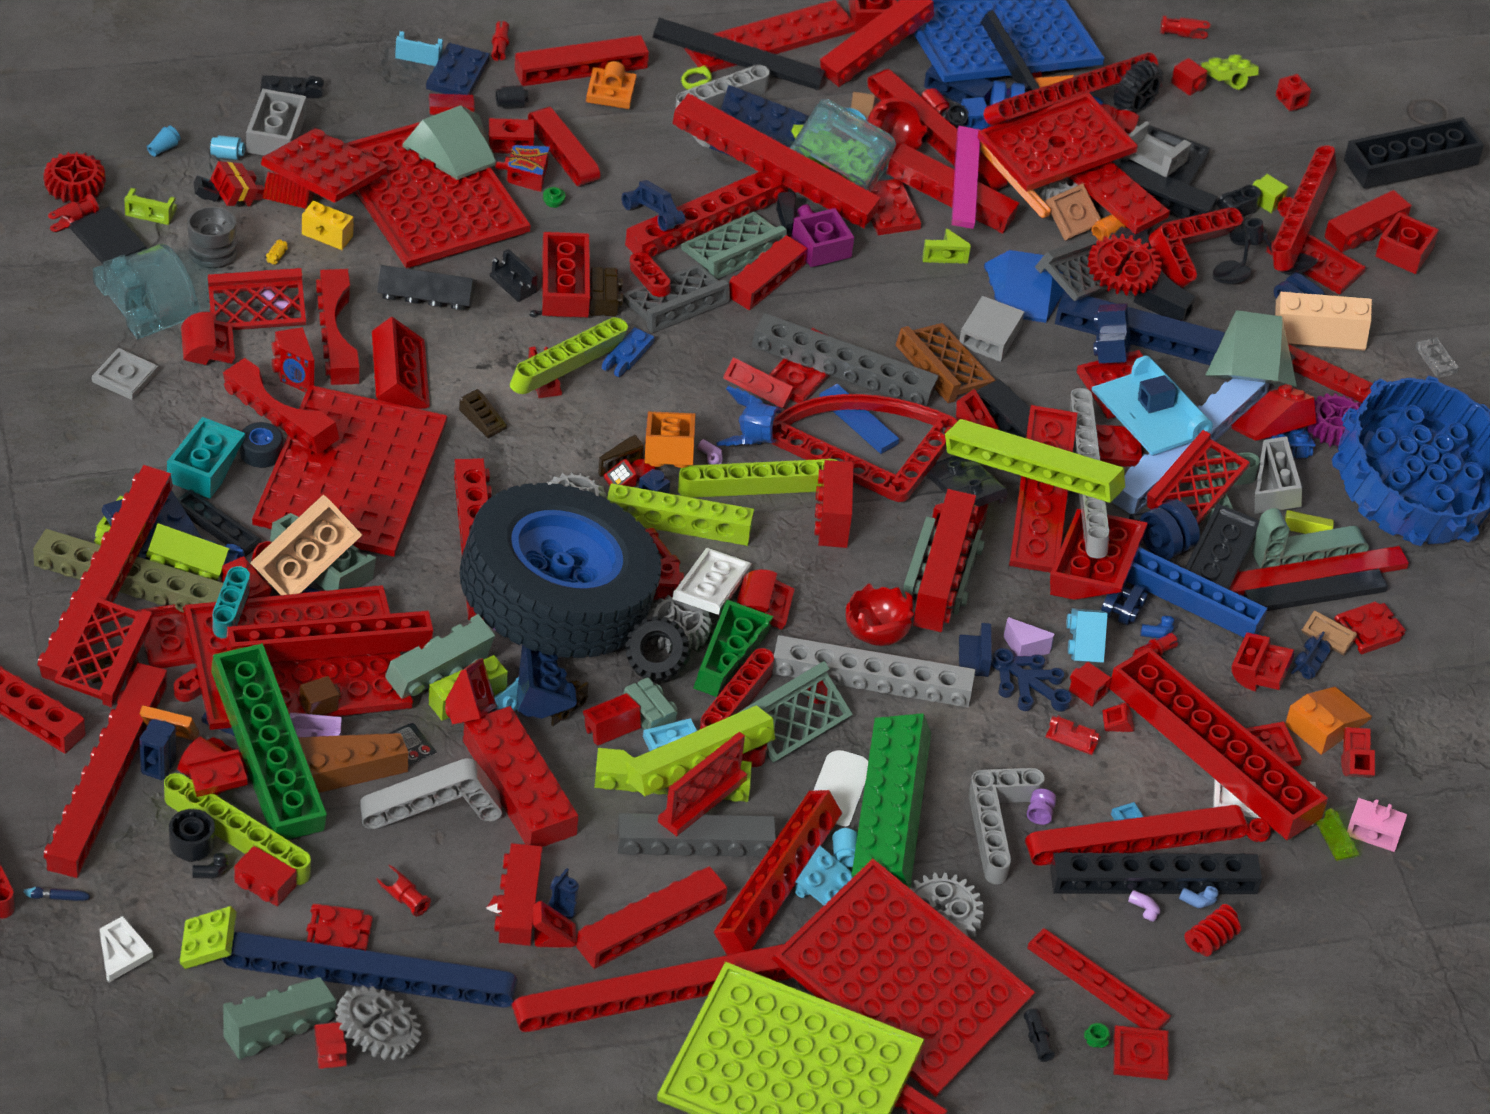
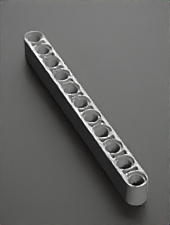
M1076 388L1071 391L1070 411L1078 413L1074 453L1100 460L1092 393L1085 388ZM1079 493L1086 553L1092 558H1103L1108 554L1109 544L1106 502Z

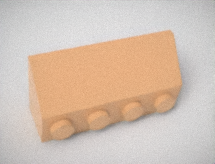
M1281 292L1276 299L1275 316H1282L1289 345L1365 351L1371 324L1372 299Z
M322 495L264 549L251 564L280 595L299 594L357 541L362 534L325 495Z

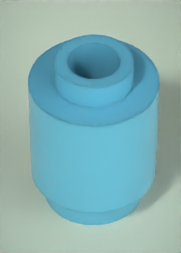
M219 135L212 138L210 152L216 158L239 160L240 156H244L245 143L239 137Z
M842 828L832 836L833 854L835 859L846 868L853 866L858 834L852 829Z

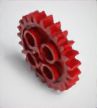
M1112 234L1111 240L1104 236L1103 242L1097 240L1096 245L1092 246L1088 256L1087 267L1090 268L1089 274H1095L1094 281L1101 280L1100 287L1107 285V291L1114 288L1116 289V294L1124 291V294L1128 296L1129 291L1137 295L1138 290L1145 293L1146 288L1152 289L1153 284H1157L1160 276L1162 262H1159V255H1154L1155 249H1148L1149 243L1141 244V238L1134 241L1133 235L1125 239L1124 234H1121L1120 238ZM1132 253L1130 259L1126 261L1128 255ZM1123 268L1121 274L1117 276L1119 274V270Z

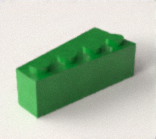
M726 600L693 689L717 697L767 636L774 616Z

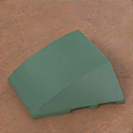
M461 105L423 119L403 143V148L414 150L419 153V157L423 160H431L436 163L438 169L457 180L496 165L480 116Z
M1236 310L1205 376L1272 383L1275 386L1292 385L1293 388H1297L1282 316Z

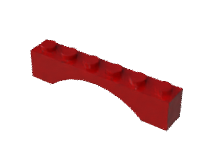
M348 269L320 270V279H316V293H321V296H317L318 310L323 311L319 312L320 326H324V328H321V341L326 342V345H323V359H328L325 362V376H330L331 385L359 384L358 350L342 337L336 325L338 315L350 302Z
M243 358L223 372L224 387L230 395L234 394L244 405H249L258 415L266 417L274 426L284 430L290 438H295L301 442L304 448L319 454L339 440L336 422L323 412L296 409L282 404L268 394L264 388L260 368L248 359Z

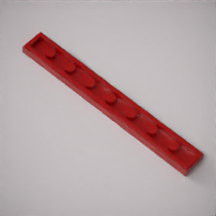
M1395 546L1238 572L1229 590L1243 596L1245 590L1374 569H1379L1381 573L1407 569L1409 562L1401 547Z

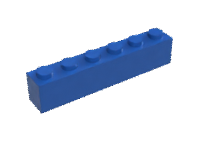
M1139 547L1127 576V582L1133 585H1141L1146 588L1145 591L1243 638L1246 632L1258 635L1264 626L1267 613L1266 607Z

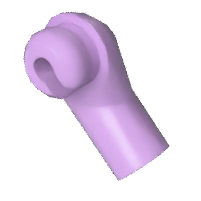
M704 439L701 440L698 450L707 455L708 465L722 464V450Z

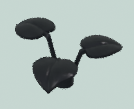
M1242 216L1243 222L1230 232V240L1236 245H1245L1243 260L1241 263L1233 260L1219 263L1213 270L1214 280L1225 284H1236L1248 279L1252 271L1250 267L1245 265L1250 244L1260 245L1265 240L1272 253V244L1267 230L1263 226V220L1259 218L1247 219ZM1299 253L1294 266L1289 270L1280 272L1287 275H1292L1293 273L1301 274L1313 267L1318 260L1315 257Z

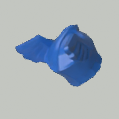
M728 386L726 390L739 405L746 407L739 417L740 429L743 435L732 436L716 442L717 446L775 443L776 440L772 438L773 421L775 414L781 413V409L764 404L761 399H757L746 391Z

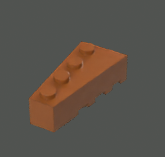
M401 733L298 737L318 793L408 772L409 752Z

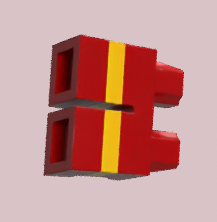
M218 161L210 179L227 206H235L237 201H244L250 207L253 200H262L264 187L255 184L256 174L254 171L246 170L242 163Z

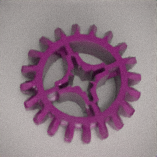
M1326 393L1324 397L1318 396L1314 400L1316 424L1307 426L1308 433L1313 434V439H1320V444L1326 442L1329 444V447L1331 445L1338 447L1340 438L1345 431L1342 417L1349 408L1358 410L1361 402L1355 403L1354 398L1348 399L1345 397V394L1338 396L1334 393L1333 396H1330Z

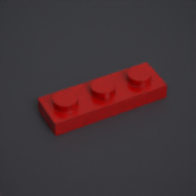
M734 357L723 376L724 379L783 409L786 408L796 389Z

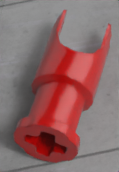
M1162 16L1160 34L1172 33L1178 34L1179 37L1205 39L1208 36L1207 32L1196 29L1210 28V23L1205 20L1183 17L1173 19Z
M88 194L84 199L76 203L70 202L48 214L49 219L61 217L57 223L50 226V230L52 232L60 231L69 227L70 223L90 213L99 211V206L94 196Z
M388 865L398 874L397 882L392 886H386L376 878L377 882L399 903L406 904L415 917L424 914L430 907L431 898L427 895L423 896L416 890V885L395 867Z

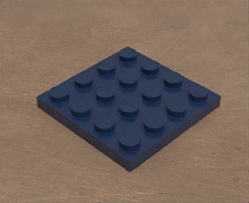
M728 85L721 111L801 153V148L791 131L794 125L809 124L810 116ZM712 145L709 146L710 149L726 154L725 152L716 149Z

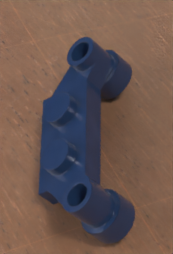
M648 180L640 181L639 187L634 191L622 194V204L626 210L637 208L638 205L643 204L659 214L657 217L658 225L662 231L671 230L674 226L685 223V215L681 210H677L671 193Z

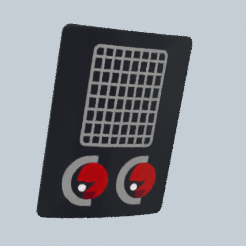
M414 723L407 724L388 733H401L409 752L408 766L437 753Z

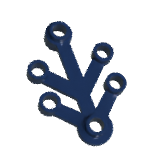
M1005 648L997 649L992 654L991 665L999 671L1001 683L998 693L1004 698H1009L1013 695L1014 685L1010 682V673L1015 675L1018 680L1020 694L1018 708L1020 710L1030 711L1032 709L1034 700L1030 696L1029 686L1048 698L1053 708L1059 712L1068 709L1072 699L1069 691L1065 689H1056L1054 691L1040 681L1049 680L1050 683L1059 685L1064 679V671L1060 668L1043 670L1045 664L1043 656L1038 654L1033 656H1014L1010 650ZM1020 666H1029L1032 670H1025Z

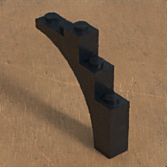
M1121 226L1116 233H1111L1109 239L1111 240L1112 234L1117 238L1124 234L1125 239L1133 235V240L1137 241L1141 238V244L1143 245L1148 243V234L1153 226L1136 235L1130 229ZM1132 253L1128 255L1126 261L1130 259ZM1161 270L1157 284H1153L1152 289L1146 288L1145 293L1138 290L1134 303L1161 316L1185 322L1192 313L1196 296L1180 288Z

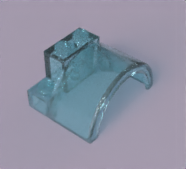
M158 244L128 256L121 255L103 262L101 266L93 268L94 284L104 296L109 295L126 317V325L137 339L180 324L189 316L199 313L198 300L191 278L178 255L165 244ZM146 296L149 300L151 309L145 307Z

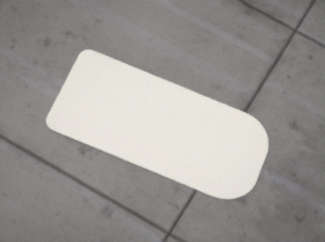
M841 750L833 751L827 755L813 791L830 790L842 811V815L836 824L849 826L865 785L868 760L860 755Z

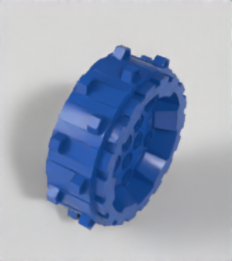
M1428 376L1426 380L1403 378L1393 382H1386L1383 379L1374 381L1370 387L1371 393L1366 397L1359 409L1349 408L1342 417L1345 431L1339 441V452L1335 453L1332 458L1333 467L1340 471L1341 479L1344 480L1345 490L1351 501H1356L1359 505L1358 512L1363 517H1366L1370 522L1372 520L1378 522L1380 529L1393 536L1399 534L1403 536V540L1410 541L1414 545L1421 546L1424 542H1427V544L1447 543L1456 539H1463L1468 543L1475 540L1480 534L1478 527L1481 526L1490 513V409L1484 404L1476 403L1460 390L1444 385L1437 378Z

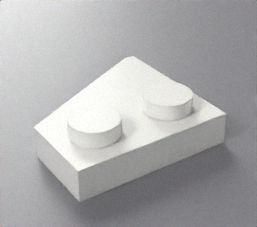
M123 916L100 928L106 977L109 982L153 958L151 948Z

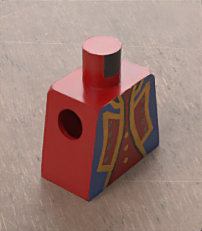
M515 145L512 147L510 157L497 155L495 168L507 170L508 183L541 192L548 167L549 147Z

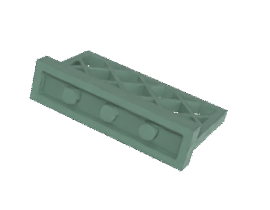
M752 212L682 243L681 249L708 269L709 273L716 279H719L754 262L762 252H766L776 241L786 236L787 229L783 226L775 228L757 213ZM751 221H754V222H756L758 225H752V224H747V223H749V222H751ZM731 230H737V231H740V232H739V233H733V232H729V231H731ZM744 231H752V232H756V233H755V234H748V233H743V232H744ZM713 238H718V239H722V240H721V241H713V240H711V239H713ZM726 239H733V240H737V242H728V241H725V240H726ZM698 246L703 247V249H693V247ZM707 247L719 248V250H707Z
M825 661L742 710L744 711L757 705L773 718L774 728L776 721L787 724L785 736L775 733V739L784 741L782 752L777 754L772 747V741L768 742L767 754L773 763L853 715L826 672L829 670V667ZM823 681L828 689L827 696L815 693L818 682ZM798 694L809 696L807 708L796 704ZM814 698L826 701L824 713L812 709ZM830 703L838 705L843 715L840 717L829 715ZM782 705L790 708L788 719L777 716L778 706ZM795 710L806 713L805 724L793 721ZM811 715L823 718L820 729L809 726ZM792 726L803 729L802 740L790 738Z

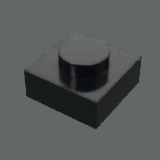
M197 175L193 182L195 195L201 199H209L216 202L220 194L212 181Z

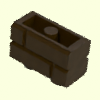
M590 268L589 304L591 316H602L603 314L605 316H616L618 307H622L623 293H618V291H622L623 278L618 277L617 268Z

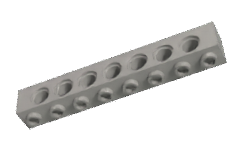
M778 635L772 674L796 678L825 661L829 667V670L826 672L834 685L969 708L975 669Z

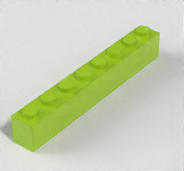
M960 419L945 433L947 453L1109 503L1125 488L1124 468L963 419Z

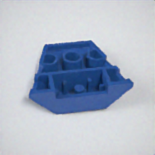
M1009 250L984 263L985 271L989 275V283L995 292L994 298L996 301L1025 311L1023 320L1044 323L1048 321L1064 289L1048 271L1039 273L1035 268L1044 255Z

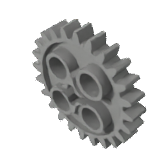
M946 872L942 878H938L937 874L933 873V879L931 880L924 875L923 883L914 880V888L910 887L914 893L966 936L976 937V929H981V920H983V902H980V893H975L974 885L967 887V879L959 883L956 874L952 879H948ZM957 912H962V913H964V914H962V915H957V914H955V913H957Z
M361 986L360 990L353 987L351 992L347 991L342 996L335 1011L338 1014L336 1021L342 1023L339 1029L347 1031L345 1038H353L354 1046L362 1045V1052H366L368 1049L371 1050L373 1057L379 1053L383 1060L388 1055L392 1060H395L397 1056L403 1059L406 1054L410 1055L420 1040L418 1038L421 1035V1032L418 1031L420 1024L415 1022L417 1016L409 1015L411 1008H404L402 1006L403 1000L395 1001L394 994L386 996L384 989L378 993L374 986L369 991L365 986Z

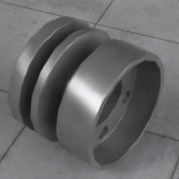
M215 206L203 207L190 214L187 220L188 252L193 262L205 267H221L232 262L237 255V225L235 216L229 210Z

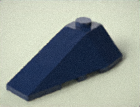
M522 645L517 688L518 712L528 717L534 716L542 719L575 707L577 703L575 687L573 683L567 682L565 669L559 668L557 655L543 654L541 651H533Z

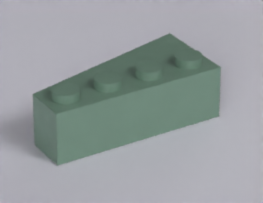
M479 614L471 618L470 621L472 623L464 627L461 624L451 629L452 633L442 639L439 635L434 637L425 645L424 649L421 650L418 646L390 662L385 678L401 699L411 695L416 696L422 691L429 689V684L466 668L478 659L483 658L484 660L487 658L495 634Z

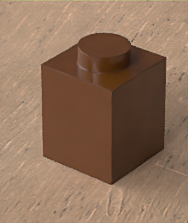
M329 676L300 685L299 702L306 714L325 715L338 710L341 693L339 687L332 683Z

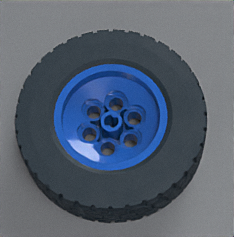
M529 483L522 484L520 487L518 485L510 487L507 491L504 489L489 498L477 512L461 558L460 584L462 585L461 588L471 608L474 607L473 611L479 614L491 629H496L495 632L503 637H508L510 641L518 645L522 644L530 650L541 651L543 654L552 656L555 654L557 657L566 658L573 656V658H585L586 656L596 657L601 654L605 655L624 647L629 640L627 637L629 632H633V627L636 624H642V620L647 618L660 582V554H658L659 551L656 544L653 543L650 534L645 532L646 529L639 521L636 522L635 517L623 511V508L587 490L582 491L579 490L580 488L566 487L562 484L554 483L548 485V483H536L535 485Z

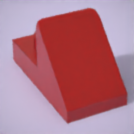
M975 389L957 400V421L963 419L996 430L999 429Z
M539 901L533 905L535 946H576V924L544 902Z

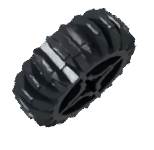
M1144 59L1138 61L1136 65L1133 64L1131 69L1126 71V74L1117 84L1118 87L1113 97L1116 108L1137 114L1151 106L1152 101L1159 94V89L1162 87L1164 80L1163 72L1158 65Z

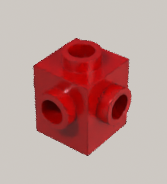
M1298 74L1279 79L1276 97L1289 111L1308 105L1311 89Z
M661 561L660 582L653 600H658L659 598L665 600L667 595L673 598L675 589L684 579V572H679V562Z

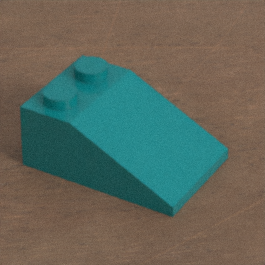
M202 417L167 461V472L171 473L173 485L186 490L191 489L199 495L211 498L223 483L245 438V433Z

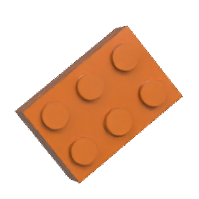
M648 411L645 463L655 467H660L664 464H673L679 468L693 465L696 413Z

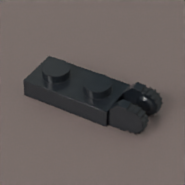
M262 75L261 91L262 89L317 99L323 96L322 87L324 79L318 76L303 78Z

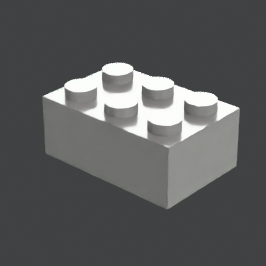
M262 89L246 131V152L265 156L298 138L306 118V96Z

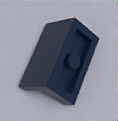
M981 623L979 636L959 635V666L975 669L974 676L989 677L992 662L991 624Z

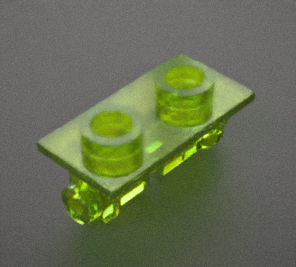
M1332 808L1326 810L1324 819L1315 823L1335 860L1339 861L1359 856L1360 854L1355 847V843L1342 823L1338 811H1334Z

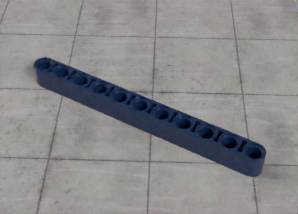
M234 932L231 955L222 958L226 965L238 969L305 979L320 977L326 982L360 987L365 986L366 988L374 986L375 989L380 990L384 989L393 992L505 1008L510 1007L514 1002L518 981L514 974L507 971L243 932Z

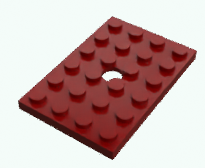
M1089 92L980 130L977 137L1026 192L1136 153L1138 145ZM1053 139L1058 143L1065 142L1066 145L1057 148L1052 146L1049 141Z

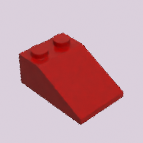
M1281 385L1278 389L1269 391L1238 418L1231 427L1233 430L1258 441L1316 424L1314 397L1302 390L1293 388L1292 385Z

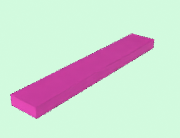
M959 126L956 141L951 225L974 229L980 140L977 137L980 130Z

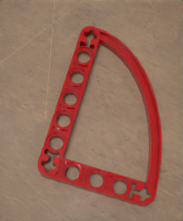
M866 394L829 395L800 402L778 414L774 418L772 438L776 441L771 444L805 460L840 458L844 462H853V469L862 468L865 471L862 474L853 473L854 483L895 502H904L909 499L947 449L945 433L958 421L954 417L938 410L901 399ZM870 410L916 419L931 424L933 427L895 475L789 425L804 417L822 412ZM799 439L803 443L801 445H793L791 441ZM932 440H938L942 444L939 446H932L929 442ZM814 449H821L823 453L820 455H815L811 453V451ZM919 456H927L930 460L922 462L917 458ZM914 471L918 475L911 478L906 476V473ZM880 477L885 479V482L877 484L873 482V479Z

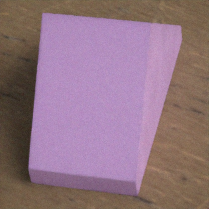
M1009 617L1004 632V638L1015 656H1033L1036 654L1042 656L1049 654L1055 635Z

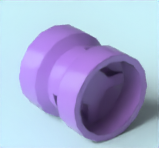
M1047 789L1034 790L1030 799L1031 804L1028 806L1027 818L1035 824H1048L1052 819V809L1055 807L1057 799L1055 794Z

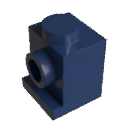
M652 469L640 477L639 488L669 494L670 481L664 476L662 471Z

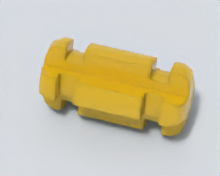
M278 239L268 251L269 253L266 254V261L273 265L277 264V261L280 260L287 250V242Z

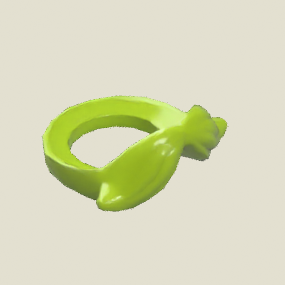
M706 66L689 69L681 78V83L686 89L712 81V75ZM693 73L704 74L707 78L692 84L685 81L687 76Z

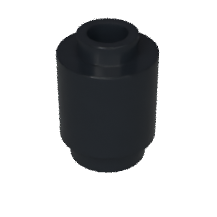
M523 85L501 86V89H496L497 107L502 106L503 109L524 107L525 103L529 101L528 90L524 89Z

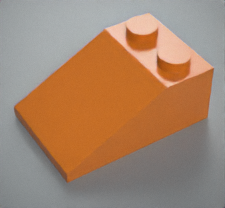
M1331 687L1308 693L1290 705L1285 725L1322 755L1343 740V729L1345 727L1360 728L1371 720L1372 716L1338 688Z

